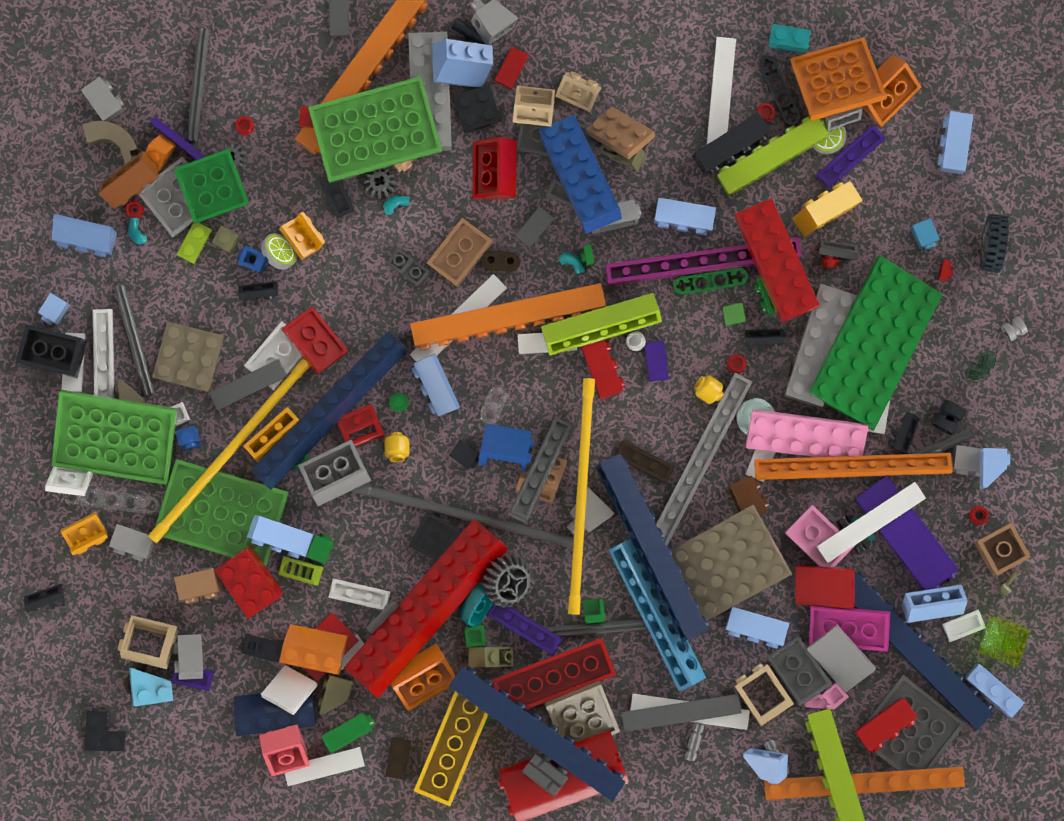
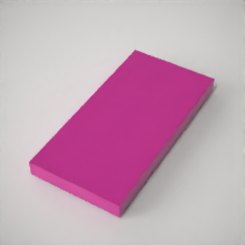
M811 606L809 645L837 624L859 649L888 652L890 611Z

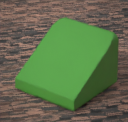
M743 303L722 307L726 326L746 322Z

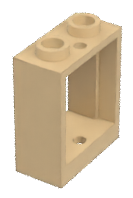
M517 86L513 122L551 127L555 90Z
M131 615L130 621H126L124 626V640L120 639L118 645L121 658L167 669L178 634L177 626ZM135 628L166 635L159 658L129 651Z
M760 663L751 669L753 671L751 675L746 677L744 674L736 679L737 684L734 685V688L758 724L762 726L794 703L768 664L763 666ZM766 672L784 700L760 715L742 687Z

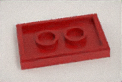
M313 306L281 329L317 375L349 352Z
M796 565V604L853 609L855 607L854 569Z
M333 613L315 628L316 630L348 636L344 655L359 641ZM304 668L316 682L327 673Z

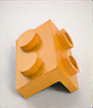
M304 212L299 213L295 219L279 228L301 260L320 250L325 243L321 233L315 229L311 219Z
M96 512L61 529V534L69 545L72 555L82 554L94 544H102L108 537L107 531Z

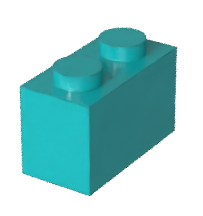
M772 24L768 48L806 54L811 30Z

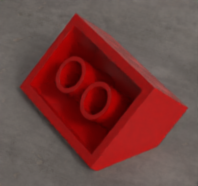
M496 137L473 142V199L516 198L517 140Z

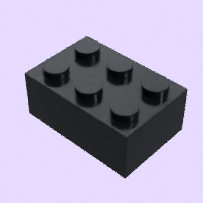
M26 324L16 362L24 366L78 379L87 340Z

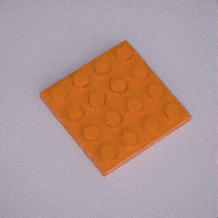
M864 37L790 58V63L811 121L887 99Z

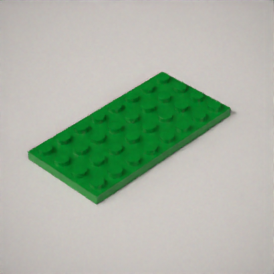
M877 256L808 393L854 421L868 425V429L875 430L943 294L884 257Z

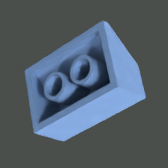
M444 39L432 44L434 82L476 88L483 86L493 66L492 45Z
M54 214L52 240L57 243L56 246L68 249V246L76 247V251L87 253V250L95 252L94 255L106 257V254L112 255L117 235L112 227Z
M435 353L413 363L415 367L411 369L416 379L420 378L423 383L420 388L424 397L428 395L431 403L428 405L432 414L437 413L439 417L460 408Z

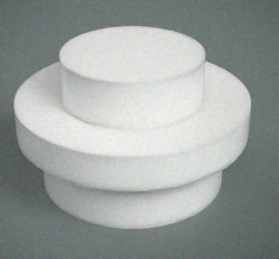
M631 332L626 338L628 348L633 351H639L645 346V337L640 332Z

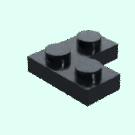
M86 711V751H125L126 731H106L107 711Z

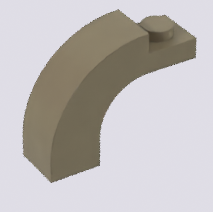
M93 121L82 124L89 146L104 142L117 145L121 149L125 165L136 157V155L132 156V154L139 152L135 141L129 133L114 123Z

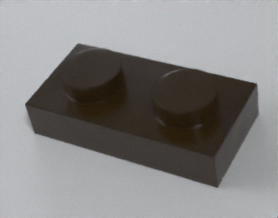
M391 738L385 777L405 780L411 740Z

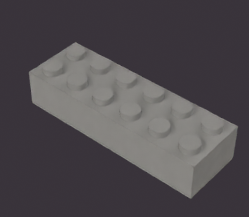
M447 32L408 33L410 79L422 77L442 151L452 150L450 84L433 81L432 44L448 39Z
M823 284L818 286L815 295L820 306L810 311L784 393L786 398L820 409L823 407L824 402L808 392L857 295Z

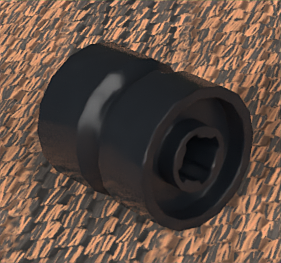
M944 399L939 408L941 413L936 414L931 424L946 434L953 436L959 426L957 422L962 421L967 411L958 404Z

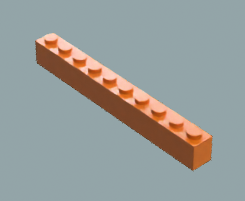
M396 0L321 104L358 94L363 90L366 91L372 83L370 80L374 74L377 76L383 69L382 63L385 59L389 60L394 54L393 48L395 45H400L405 39L406 35L404 33L408 28L411 30L417 22L415 19L417 15L425 12L428 7V0ZM303 127L295 138L296 142L314 155L317 152L321 153L314 128Z
M600 283L410 323L415 349L419 348L422 351L430 349L431 345L438 344L441 347L449 345L450 341L457 340L458 343L465 342L472 336L484 338L491 332L503 334L510 328L522 330L529 324L541 326L548 320H553V322L561 321L567 316L574 317L604 308L606 303Z

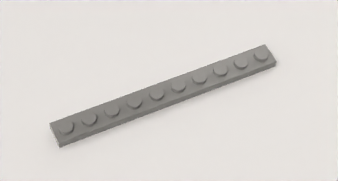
M737 373L732 377L656 523L657 528H660L663 532V540L666 545H668L752 384V381Z

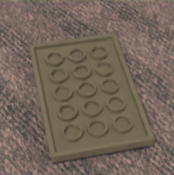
M754 505L671 550L672 558L679 565L681 576L690 587L689 592L692 598L696 599L699 605L698 610L701 616L705 617L706 621L792 575Z

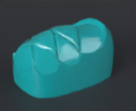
M478 583L465 598L460 612L461 620L472 627L480 625L493 605L492 601L486 597L487 594L484 593L485 587L482 583Z

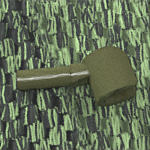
M1014 570L1008 580L999 586L998 592L1002 597L1012 592L1009 585L1018 574L1017 571Z

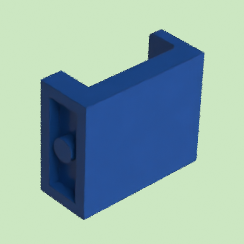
M485 423L478 465L486 466L487 458L520 463L522 464L521 471L525 472L526 465L531 463L532 454L528 453V451L533 450L534 440L531 439L532 431Z

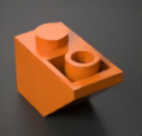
M162 134L149 143L145 152L159 167L158 175L171 158L177 145Z

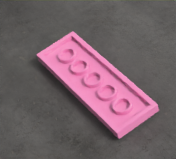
M752 409L745 446L748 449L811 457L863 456L869 426L856 422Z

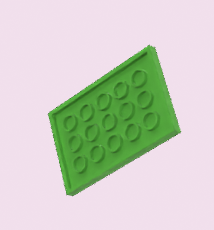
M421 76L308 107L329 183L442 152Z
M60 390L51 466L167 485L169 483L177 408Z
M178 459L175 460L156 526L162 522L208 468ZM218 471L169 527L163 537L229 557L234 556L251 544L267 568L272 551L270 549L271 545L264 543L262 547L251 543L252 539L247 538L254 515L280 523L289 492L277 488L270 490L263 484Z

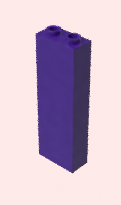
M884 476L855 498L854 501L863 513L867 514L899 493V490L888 476ZM912 508L877 530L923 591L941 588L939 584L945 580L949 582L957 576L955 572L959 570Z

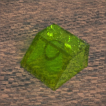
M990 616L978 653L1018 668L1030 630L1013 622Z

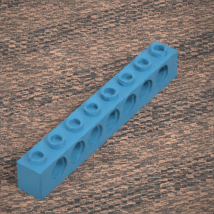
M629 539L609 549L608 551L678 690L682 691L705 679L706 676L689 642L682 643L632 540Z

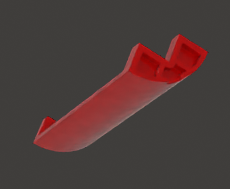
M610 730L574 743L578 748L583 746L592 752L590 756L595 760L599 757L608 764L606 768L612 772L616 769L624 775L623 780L626 781L625 784L629 783ZM531 759L498 770L501 777L497 779L501 791L505 789L510 803L507 806L510 817L515 816L516 821H525L600 794L566 770L568 772L566 776L569 779L557 795L553 797L522 772ZM554 760L550 762L555 767L559 765Z

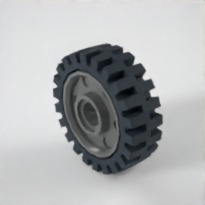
M988 214L980 251L981 271L1000 273L1003 268L1008 246V216Z

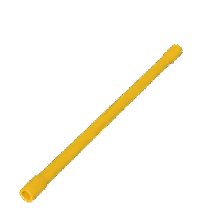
M302 358L288 377L162 522L148 535L151 540L156 544L159 542L169 527L294 383L310 368L306 360Z
M583 378L582 421L571 588L568 604V614L580 615L581 602L580 587L592 403L595 379Z

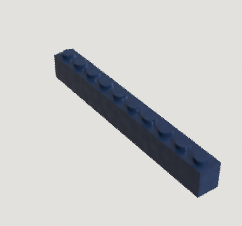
M388 331L251 469V472L271 490L408 352L402 342Z
M618 454L600 462L595 468L682 643L704 634L708 630V623L705 617L701 616L698 610L699 605L696 599L692 598L689 592L690 587L683 580L681 569L674 562L672 551L663 540V532L660 528H657L654 522V514L646 506L645 496L637 488L636 478L633 475L631 476L628 470L627 460L622 458L621 454Z
M854 572V608L890 611L889 643L974 730H978L994 714L991 711L992 706L985 699L981 701L977 697L979 693L971 685L968 687L963 682L964 678L959 672H953L949 668L950 663L944 657L939 658L935 654L937 650L930 643L925 644L921 640L923 636L915 628L912 630L907 625V620L903 615L900 614L898 616L893 611L895 607L888 600L884 602L879 597L881 593L874 586L870 588L866 584L867 579L860 572Z
M462 666L450 683V688L613 802L626 783L623 780L624 775L616 769L612 772L606 768L608 764L599 757L595 760L590 756L592 752L583 746L578 748L574 745L576 741L568 735L561 736L557 733L559 729L549 723L547 726L541 722L543 718L533 711L530 714L525 710L527 706L516 700L514 703L509 699L510 694L503 689L497 691L492 687L494 685L493 682L486 677L480 679L476 676L478 672L470 666H467V668Z

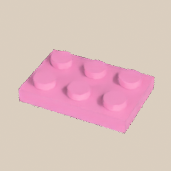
M813 505L785 532L818 566L835 567L853 548L851 547L829 563L825 561L816 546L838 533L839 530Z

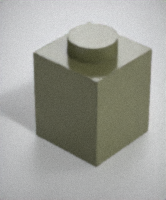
M221 225L212 243L231 255L240 240V236Z

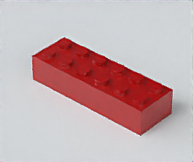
M770 198L736 213L734 216L735 221L781 324L817 309L820 306L773 199Z
M603 638L497 677L491 681L494 683L493 687L497 691L503 689L510 694L509 699L514 703L518 700L527 706L526 710L597 681L613 677L616 673Z

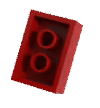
M251 544L214 570L248 619L278 600L284 593Z

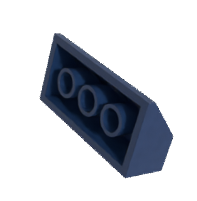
M313 692L294 715L262 698L261 693L234 696L236 736L267 733L293 725H298L299 728L317 726Z

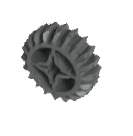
M504 555L503 559L497 557V562H491L492 567L486 568L488 574L483 575L484 579H486L482 583L485 587L484 593L487 594L486 597L493 604L504 608L506 606L512 608L513 604L519 605V600H525V594H530L528 588L533 587L530 583L534 580L533 576H531L533 571L524 559L515 555ZM512 568H516V569H517V570L514 571V572H513V571H509V569H512ZM501 591H507L505 594H499Z

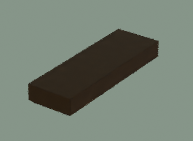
M624 440L615 456L621 454L622 458L627 460L628 465L667 484L675 468L670 463Z

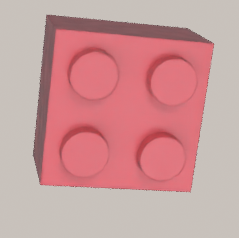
M298 725L288 726L259 735L262 754L271 776L310 766L307 748Z

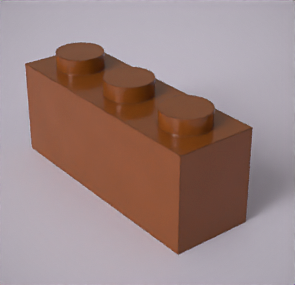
M142 151L102 182L98 194L114 209L118 206H123L132 195H138L148 183L152 184L158 178L159 167Z

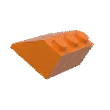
M891 55L877 69L887 99L862 106V109L880 127L922 88L907 62L894 55Z
M290 624L279 662L340 675L348 636Z
M436 643L415 655L391 685L407 711H410L449 688L456 675Z

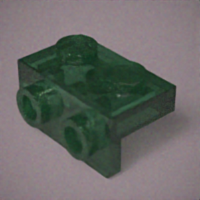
M986 350L980 354L978 367L970 366L965 369L964 374H967L969 379L978 381L980 378L988 376L996 363L995 352Z

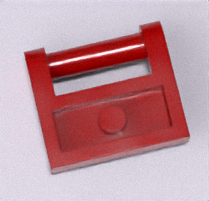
M372 404L344 415L337 423L345 442L351 440L350 434L372 425L375 426V431L352 440L355 447L378 437L380 439L385 437Z

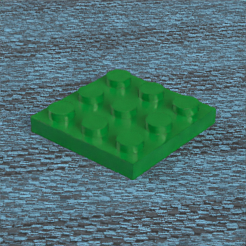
M230 149L174 168L194 224L250 204Z

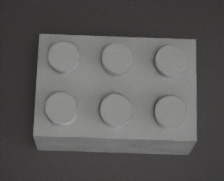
M352 440L298 465L309 491L318 506L371 481Z

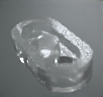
M493 387L489 390L480 413L481 420L484 423L495 424L498 422L507 400V394L503 388ZM500 394L501 399L496 401L493 396ZM488 412L494 413V417L492 419L487 418L486 415Z

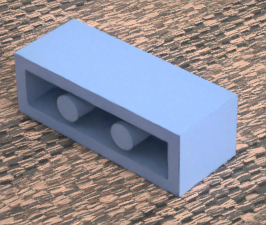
M950 111L947 116H944L942 127L946 129L945 135H942L940 140V146L943 147L942 154H939L937 165H940V171L963 174L966 171L973 114Z
M658 198L654 223L658 224L657 227L669 229V226L677 227L678 231L688 232V229L696 230V234L707 235L713 229L716 207Z
M254 515L247 538L252 539L251 543L263 547L265 543L271 545V550L281 553L283 549L288 551L287 555L298 559L300 555L306 557L313 537L311 533Z
M962 585L905 593L902 610L907 623L964 614L968 600Z
M731 607L725 630L729 631L728 635L740 638V634L748 636V641L759 643V640L767 642L766 646L777 649L778 645H784L789 623Z
M975 664L964 677L965 681L1009 718H1012L1025 703L980 664Z

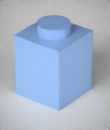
M50 293L38 313L42 315L41 319L51 325L54 322L58 325L70 305Z

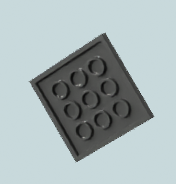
M901 675L866 722L899 698L904 697L918 716L914 720L916 723L908 729L904 727L899 730V735L891 741L889 739L885 740L882 743L884 746L874 753L897 771L929 769L934 766L964 727L965 723L906 676Z

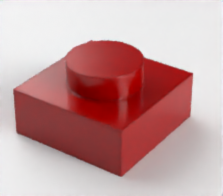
M944 259L941 262L937 281L946 282L948 278L952 277L954 267H951L952 261Z

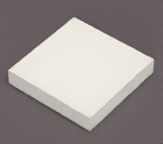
M53 466L45 485V491L85 496L93 473Z
M285 665L261 695L262 698L294 715L317 687V683Z

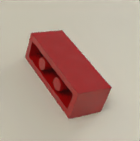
M600 340L580 346L592 379H595V387L600 401L623 393L622 388L625 385L622 377H618L615 371L618 369L615 358L611 359L609 355L611 347L608 340Z
M901 697L853 732L867 751L873 750V752H876L884 746L882 743L885 740L889 739L891 741L899 735V730L904 727L908 729L916 723L914 720L918 716L906 699Z

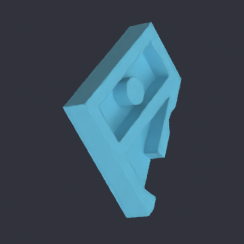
M129 668L134 707L173 701L170 680L136 670L135 668Z

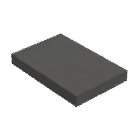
M799 635L766 657L799 707L832 686L831 681L815 658L809 653Z

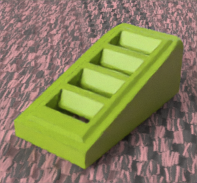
M283 556L278 575L318 585L323 566ZM289 562H292L290 573H286ZM299 564L300 566L296 576L294 575V572L296 569V565ZM306 566V567H307V571H306V574H305V578H303V577H302V574H303L304 567ZM312 568H314L312 578L310 579Z

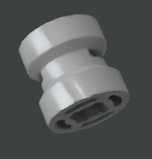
M1019 316L1012 319L1010 324L1005 323L1001 326L1002 332L1008 333L1006 338L1009 342L1016 340L1017 336L1028 332L1025 323Z

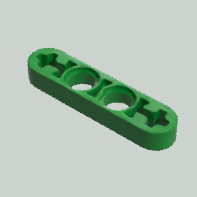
M733 268L679 277L674 281L673 290L678 295H688L737 287L746 283L748 274L743 268ZM737 272L744 275L741 282H738V279H732V284H728L729 277L727 273H731L730 277L736 276ZM717 275L725 277L723 285L715 283L714 278ZM698 278L705 279L706 286L704 288L696 286L695 281ZM688 279H692L694 290H690L691 286L685 287L684 291H681L676 286L679 285V281H683V284H689L690 281Z

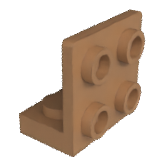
M533 448L529 452L532 454L531 463L526 465L525 472L522 471L516 491H520L539 450ZM557 458L538 499L553 503L567 464L566 460Z

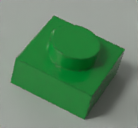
M591 244L584 245L583 251H580L582 263L586 262V267L594 266Z
M484 626L464 628L466 647L486 645Z

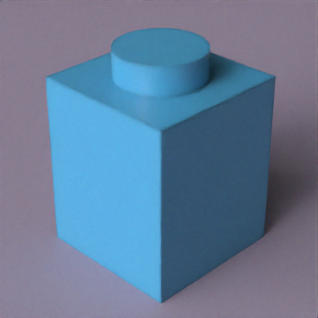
M931 218L917 223L910 228L919 249L925 248V250H929L935 247V243L940 240Z

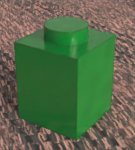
M323 533L320 536L315 535L306 557L326 565L335 544L331 542L332 537Z

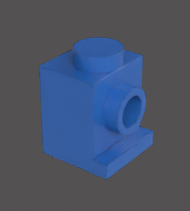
M246 245L244 249L240 250L237 257L239 259L238 264L263 273L268 262L267 257L264 258L262 252ZM251 256L256 257V261L254 263L250 262Z
M196 426L175 431L179 446L182 447L183 451L202 446Z

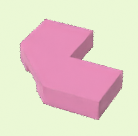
M835 682L822 694H818L806 702L804 706L834 710L849 696Z

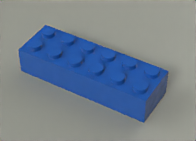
M575 115L557 121L551 127L545 126L538 129L541 142L585 233H590L622 219L620 207Z

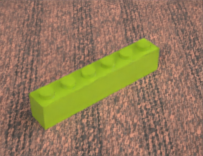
M810 116L802 120L803 124L798 127L795 125L785 130L786 134L781 137L776 135L764 147L762 145L752 150L753 154L748 157L745 155L735 160L736 164L729 167V165L721 168L717 179L728 197L827 139L829 133L821 120L811 121Z
M654 293L549 323L541 326L549 355H554L662 322Z
M831 709L807 715L806 729L808 733H812L814 740H810L813 751H817L819 759H816L819 771L823 770L825 775L822 778L824 788L830 791L831 796L828 797L831 809L835 808L837 814L834 816V820L865 821Z

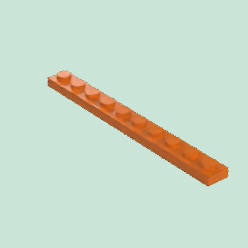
M951 453L754 459L755 478L757 480L949 474L953 471Z
M963 766L851 774L857 794L965 787ZM825 775L785 778L778 784H771L764 780L766 800L831 795L829 789L825 790L822 778Z

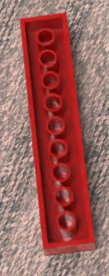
M473 519L401 601L399 607L372 634L343 668L373 695L379 698L484 578L483 575L488 573L486 568L492 567L491 562L496 563L497 557L501 558L508 548L500 539Z

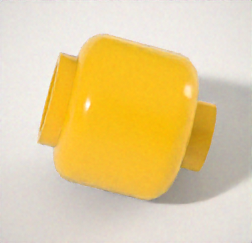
M711 375L701 376L694 386L695 395L707 404H712L715 401L719 402L724 395L722 391L723 384Z
M393 432L391 436L386 437L384 440V454L391 462H403L410 454L409 439L402 435L401 432Z

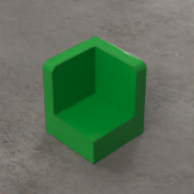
M603 598L584 600L585 624L605 622Z

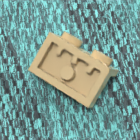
M566 72L555 97L591 112L601 87L593 80L588 79L586 81L582 79L581 75L576 72Z

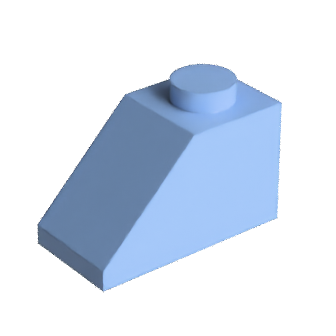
M980 449V489L987 488L1007 469V465H1010V454L1007 453V449Z
M750 748L743 753L744 759L760 779L767 780L771 784H778L787 777L788 754Z

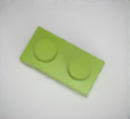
M193 223L176 255L195 264L212 229L200 223Z

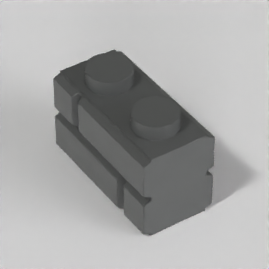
M536 753L522 772L555 797L569 779L566 776L568 772L560 765L557 767L553 766L550 763L552 759L544 753L541 755Z

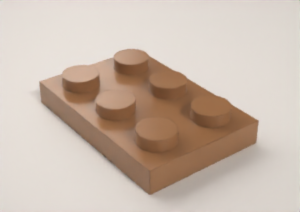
M611 107L586 128L587 135L627 159H630L655 137L653 130L614 107Z
M461 218L428 260L427 265L458 287L491 246L493 240L464 218Z

